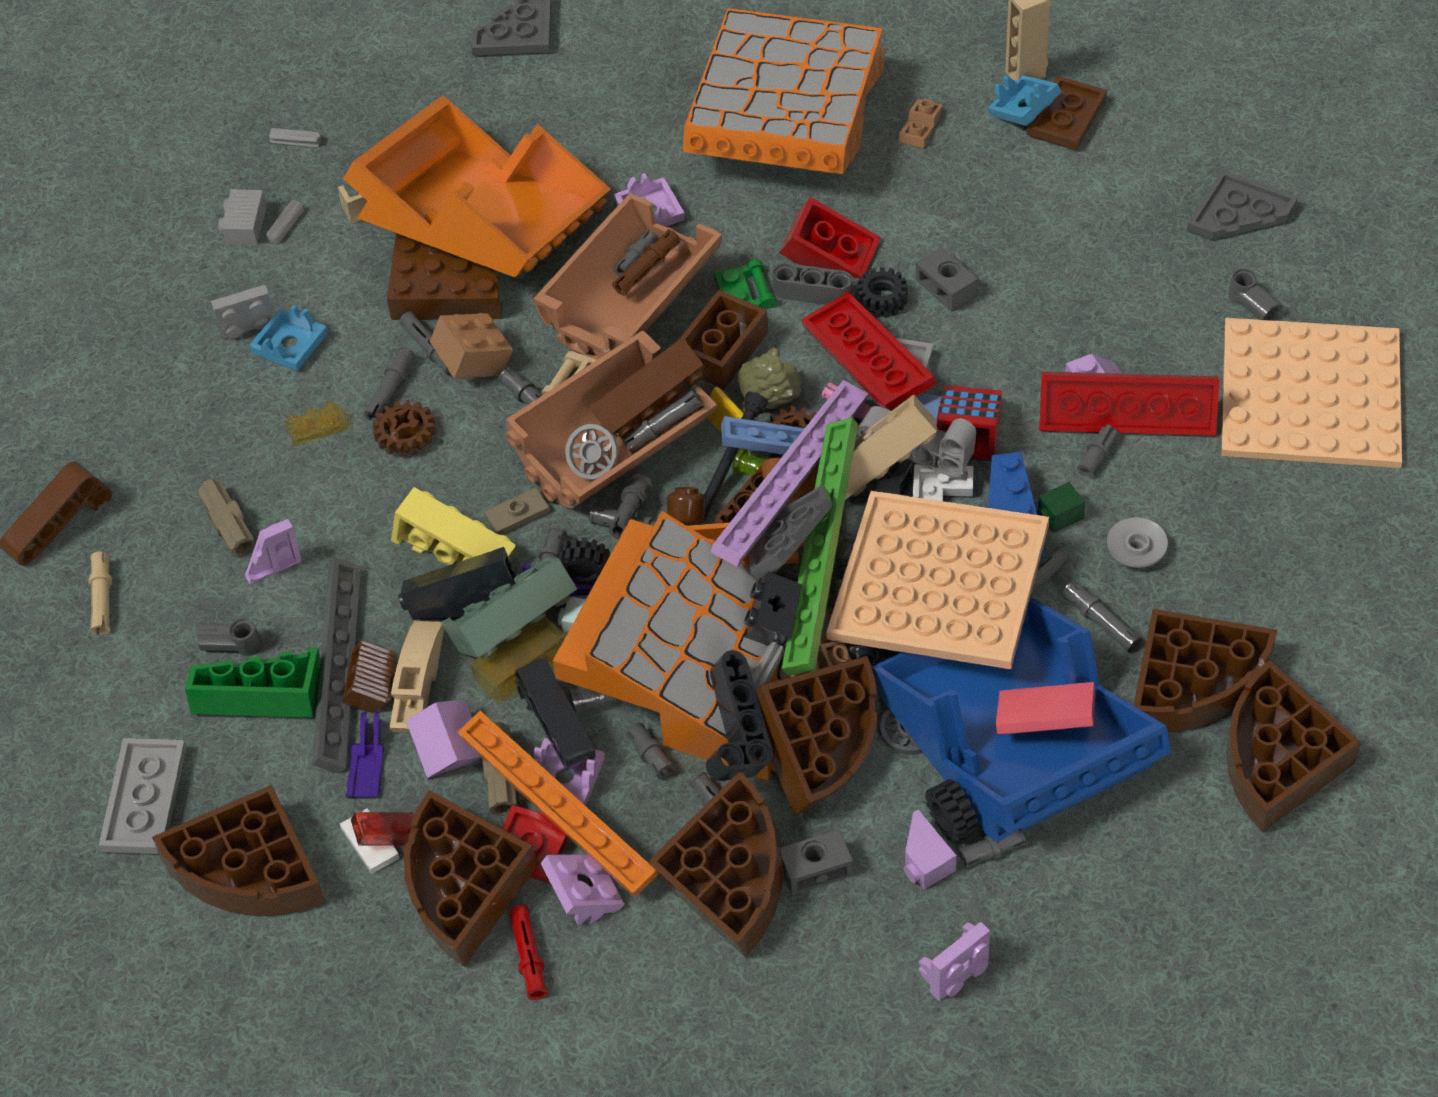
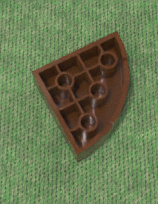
M396 233L387 296L391 320H400L401 316L409 311L413 312L419 320H438L442 315L488 313L492 319H502V303L494 269Z
M1152 609L1134 706L1166 725L1167 732H1181L1205 726L1225 717L1233 711L1245 685L1254 676V673L1267 661H1271L1277 630Z
M868 656L761 685L756 690L773 750L772 763L794 816L814 808L845 784L861 766L871 747L877 726L878 712H875V696L877 695L875 677Z
M1269 660L1249 679L1233 709L1226 755L1228 774L1234 793L1249 818L1264 832L1355 764L1361 742Z
M741 771L648 861L657 871V877L745 958L766 932L775 915L782 893L784 874L782 844L775 822L756 787Z
M272 785L152 836L158 854L170 875L187 892L209 905L245 915H280L302 911L325 903L320 884Z
M429 790L417 808L410 825L412 829L404 851L405 880L410 899L430 937L448 956L465 967L538 867L539 861L532 845Z

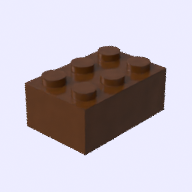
M721 290L716 292L679 338L683 337L711 373L702 380L722 389L726 388L740 370L742 364L748 360L768 334L767 310Z

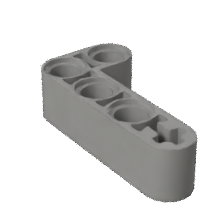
M879 406L870 408L857 429V435H861L889 414L891 410ZM955 419L947 432L937 429L935 437L925 445L919 444L915 447L907 459L947 476L958 477L974 453L976 428L965 419Z

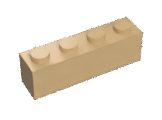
M1008 0L1005 72L1015 81L1022 75L1037 79L1046 77V68L1048 66L1047 51L1049 47L1048 35L1049 27L1051 26V0Z
M912 395L855 439L845 500L851 495L853 497L859 495L865 489L868 482L874 478L878 480L883 477L891 465L897 461L903 462L911 455L915 447L919 444L925 445L935 437L937 420L915 395Z

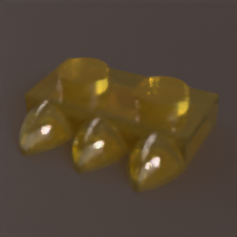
M328 400L322 409L316 410L308 406L304 415L297 416L296 414L289 413L286 421H284L294 447L348 429L339 403L335 404Z

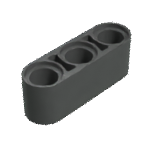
M782 263L774 267L772 271L773 292L781 299L827 305L847 292L852 295V277L848 272L842 270Z

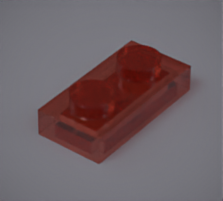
M355 812L351 818V824L358 846L406 845L412 829L410 825L414 813Z

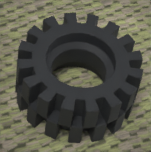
M880 267L879 272L873 268L871 269V274L866 271L863 273V278L860 277L858 280L857 301L871 314L874 312L875 318H880V314H884V318H889V313L891 312L895 316L898 314V309L902 311L904 304H907V280L905 277L902 278V274L899 271L894 274V269L892 268L888 272L885 271V267ZM878 289H887L892 291V294L877 296L872 292Z
M576 537L572 538L571 542L567 539L563 544L559 545L556 558H559L570 578L577 579L580 582L579 585H594L610 557V550L605 549L606 545L603 543L597 545V540L592 539L591 542H588L587 538L582 537V541H578Z
M947 779L925 792V799L928 801L926 805L931 810L929 813L931 817H934L935 824L940 827L941 832L945 833L948 841L955 842L978 829L976 824L978 820L974 816L976 814L975 810L970 806L972 803L965 797L966 793L964 790H960V785L957 782L955 783L953 779Z

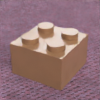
M488 313L442 315L438 319L430 340L431 345L454 379L499 376L506 368L513 351Z

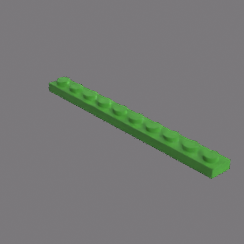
M852 417L826 425L815 489L824 484L830 493L832 507L805 539L798 583L802 584L792 635L786 643L782 670L788 676L813 671L816 668L858 428L857 422Z

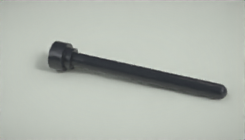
M747 392L742 402L744 414L741 419L754 420L759 414H763L768 400L758 393ZM727 447L704 494L706 498L705 518L740 448Z

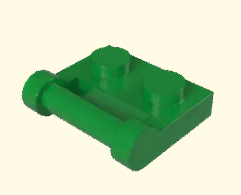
M753 259L747 265L714 272L718 290L763 309L776 306L775 297L770 293L763 274L764 266L761 260ZM753 276L760 296L758 299H752L745 277Z

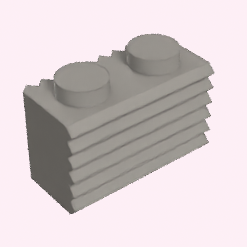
M230 189L229 197L224 200V217L219 219L218 224L219 233L223 234L225 244H258L267 207L263 190Z

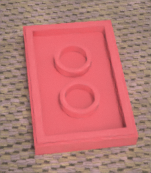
M1094 682L1000 691L996 718L997 734L1093 726L1095 706Z

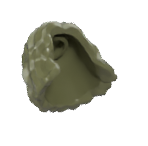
M776 347L771 348L767 353L762 354L761 357H755L751 361L742 364L738 372V385L744 398L747 392H755L762 395L768 400L765 409H775L784 403L791 402L793 399L800 398L802 381L797 374V368L790 362L782 363Z

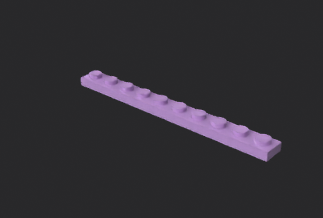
M844 380L840 383L714 542L710 551L712 554L738 567L820 461L826 425L847 418H853L865 403L868 393Z

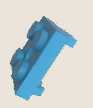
M1022 75L1017 81L1004 76L1003 82L1005 87L998 83L995 85V96L997 99L987 109L993 117L1026 126L1034 121L1036 116L1045 107L1052 104L1053 100L1062 91L1057 83ZM1022 102L1027 105L1026 107H1019Z
M293 305L290 311L280 308L251 342L249 348L252 354L298 372L328 335L327 326L315 322L307 309L300 313L297 305ZM287 337H294L298 340L297 344L290 348L281 345L282 341Z

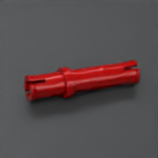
M524 905L515 906L509 910V917L511 918L520 959L518 963L519 973L524 977L527 998L539 1000L548 995L543 975L544 961L539 957L529 907Z

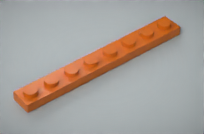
M479 711L458 731L459 737L632 896L636 897L658 875L657 871L483 712Z

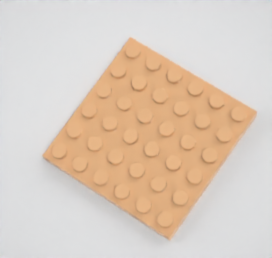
M1225 318L1221 456L1401 468L1399 328Z
M871 491L826 632L827 640L1011 669L1046 539L1049 517Z

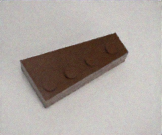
M682 337L589 407V409L603 427L610 430L616 438L619 437L621 439L633 431L634 425L642 420L644 421L646 418H651L659 408L675 400L680 394L711 373Z

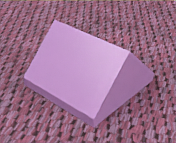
M465 700L435 702L406 720L427 779L483 759L458 734V731L472 718Z

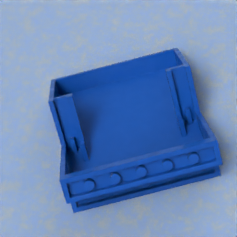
M1031 596L1011 669L902 652L872 666L877 694L945 781L953 779L955 783L957 782L960 785V790H964L966 793L965 797L972 803L970 806L975 810L976 814L974 816L977 818L979 826L993 841H997V843L1020 828L1023 831L1152 767L1154 761L1171 753L1166 725L1100 686L1090 631ZM1094 682L1095 706L1093 726L997 734L996 718L1000 691Z

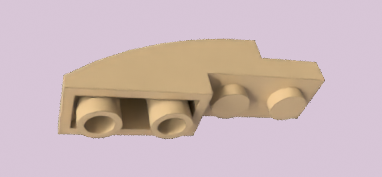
M414 621L406 636L391 695L394 698L390 722L392 732L410 733L406 720L427 708L431 681H436L444 627L441 622Z

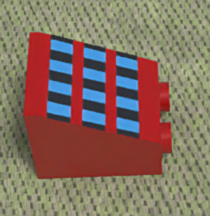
M944 385L936 419L937 429L947 432L953 420L958 418L971 422L976 428L974 453L970 459L992 461V455H995L1002 408V390Z

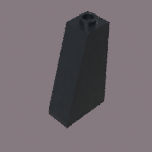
M501 547L404 580L398 597L404 611L408 610L412 620L464 616L465 611L463 609L472 603L487 602L490 600L489 595L493 590L506 584L515 585L514 578L517 575L505 548Z

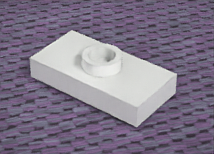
M368 808L340 823L341 830L371 874L400 859L398 852Z

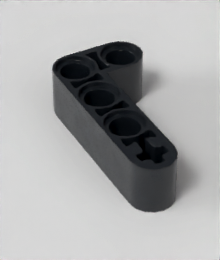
M729 650L710 669L711 682L728 743L722 744L707 759L705 764L708 775L717 781L731 780L739 771L747 778L756 776L773 758V750L748 661L741 652ZM733 695L737 696L740 702L737 701ZM742 725L746 726L749 732H747L742 727ZM750 754L756 758L757 762L751 758ZM721 758L725 759L729 766L725 765Z
M545 657L515 669L517 690L520 698L526 700L527 710L533 709L565 770L587 762L588 759L596 758L590 738Z

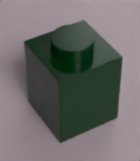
M1067 482L1039 495L1036 512L1037 515L1049 517V528L1054 533L1084 519L1085 501L1072 484Z

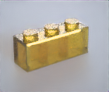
M546 616L536 623H527L517 637L509 641L504 639L497 646L495 652L485 658L478 657L471 665L474 682L496 704L517 690L515 669L545 657L549 665L553 664V659L566 635Z

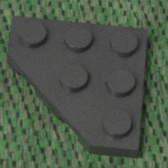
M518 0V3L511 8L506 6L491 17L492 21L484 27L479 25L472 30V55L550 52L552 0Z
M1221 170L1190 218L1187 231L1214 240L1286 223L1297 206L1298 197Z
M824 484L784 507L749 551L750 572L756 580L764 577L767 572L775 574L831 509L830 493Z

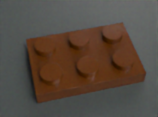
M1057 76L1054 83L1059 85L1062 92L1053 100L1052 104L1045 107L1036 116L1034 121L1029 123L1027 135L1077 150L1105 102L1107 90Z

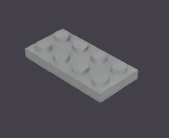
M123 738L98 845L101 852L158 854L152 836L162 833L170 827L187 748L184 740Z

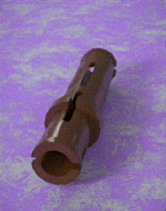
M668 229L654 244H649L643 255L612 283L615 291L625 296L654 266L662 264L666 259L665 256L681 242L677 233Z

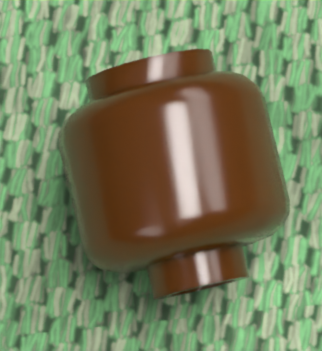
M675 487V492L670 493L667 497V514L686 526L701 524L705 520V495L698 492L699 488Z

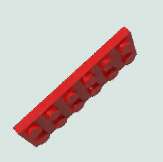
M849 292L801 319L803 327L883 408L892 411L912 395L918 396L936 385L934 376Z
M1041 371L1039 431L1100 432L1101 428L1108 424L1112 425L1118 433L1216 436L1220 379L1219 376Z

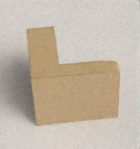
M339 186L338 192L341 205L351 224L362 221L357 219L367 200L360 194L349 197L344 186Z

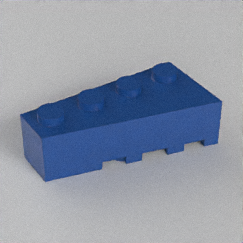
M1022 452L992 455L988 508L1037 515ZM1043 546V550H1042V554H1041L1040 561H1042V560L1044 559V546Z

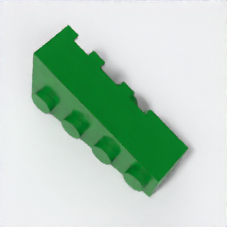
M318 647L307 648V653L293 655L292 651L279 653L280 657L261 660L260 656L248 657V660L233 664L229 660L191 666L185 687L191 714L313 718L318 697L321 662Z

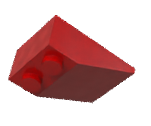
M809 197L797 212L779 254L799 265L842 270L848 272L851 277L859 279L860 277L863 278V273L867 271L881 237Z

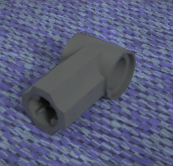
M1240 268L1233 272L1228 291L1229 299L1234 303L1243 304L1259 320H1270L1275 317L1281 309V304L1257 283L1255 272L1247 268Z
M239 618L231 624L203 623L198 628V647L201 651H237L241 655L251 656L256 654L262 647V640L256 626L249 618Z

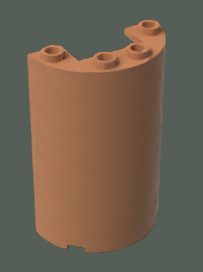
M629 193L534 297L536 310L546 326L551 324L559 333L556 338L567 348L598 360L642 330L646 332L718 250L721 245L722 234L713 228H708L701 224L696 226L697 241L692 237H687L674 231L679 236L681 242L665 256L666 259L662 264L654 266L625 296H622V294H618L615 291L612 283L619 277L614 272V266L625 256L627 248L635 244L646 230L654 232L660 238L668 229H671L654 221L652 202Z
M644 330L506 419L508 432L505 433L507 441L515 448L523 462L527 478L532 483L537 482L542 487V492L548 501H556L564 507L575 508L715 413L717 404L697 386L694 390L701 397L698 400H702L704 405L662 432L659 438L649 441L636 450V452L631 453L625 446L628 443H623L622 438L617 437L619 447L618 461L614 468L597 479L579 477L571 470L565 454L569 437L577 428L583 425H601L589 407L661 354V347ZM683 392L675 400L659 408L657 412L649 419H652L657 414L671 406L673 403L687 395L688 392ZM642 421L633 426V431L642 425ZM595 429L598 439L606 436L603 432ZM589 431V438H588V439H589V440H592V435H591V433H590V431ZM583 433L577 437L574 444L584 443L582 441ZM610 440L604 441L603 447H606ZM580 448L572 450L573 452L580 454ZM612 448L610 451L604 452L610 458L612 457ZM573 457L576 466L580 469L582 459ZM603 458L601 460L602 464L608 466L607 461ZM590 463L586 465V472L590 468ZM596 465V469L591 475L600 473L603 469L598 468Z

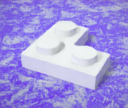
M914 464L913 497L943 501V496H973V466H966L960 476L951 477L920 464Z

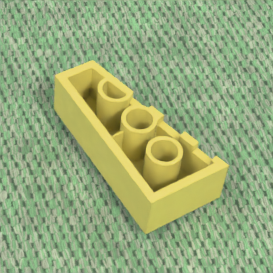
M413 487L395 511L391 541L399 545L402 541L408 542L413 545L412 550L421 554L425 550L432 552L438 561L447 565L501 547L505 548L510 561L514 558L516 544L512 543L508 537L494 533L487 529L480 521L472 520L461 514L457 508L443 504L436 500L429 492L420 491Z

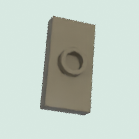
M535 487L484 511V517L496 534L504 535L549 514L550 509Z

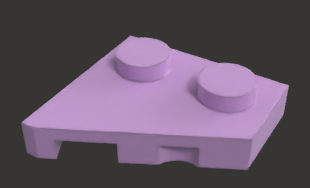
M288 519L272 524L260 531L245 573L249 584H253L302 562L293 526Z

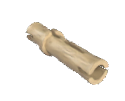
M99 551L90 556L91 575L90 578L88 577V585L91 588L90 631L93 635L97 634L98 627L99 635L110 633L109 588L112 585V577L109 575L110 556L105 552L104 560H102V552Z

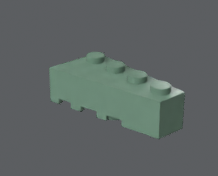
M548 557L516 576L514 578L515 585L506 584L490 592V600L487 602L472 603L463 609L465 611L464 616L456 621H452L450 617L442 621V626L458 652L485 658L497 650L496 645L504 639L509 641L517 637L522 632L520 628L527 623L533 624L546 616L545 611L553 605L558 607L570 600L569 594L577 590L559 558Z

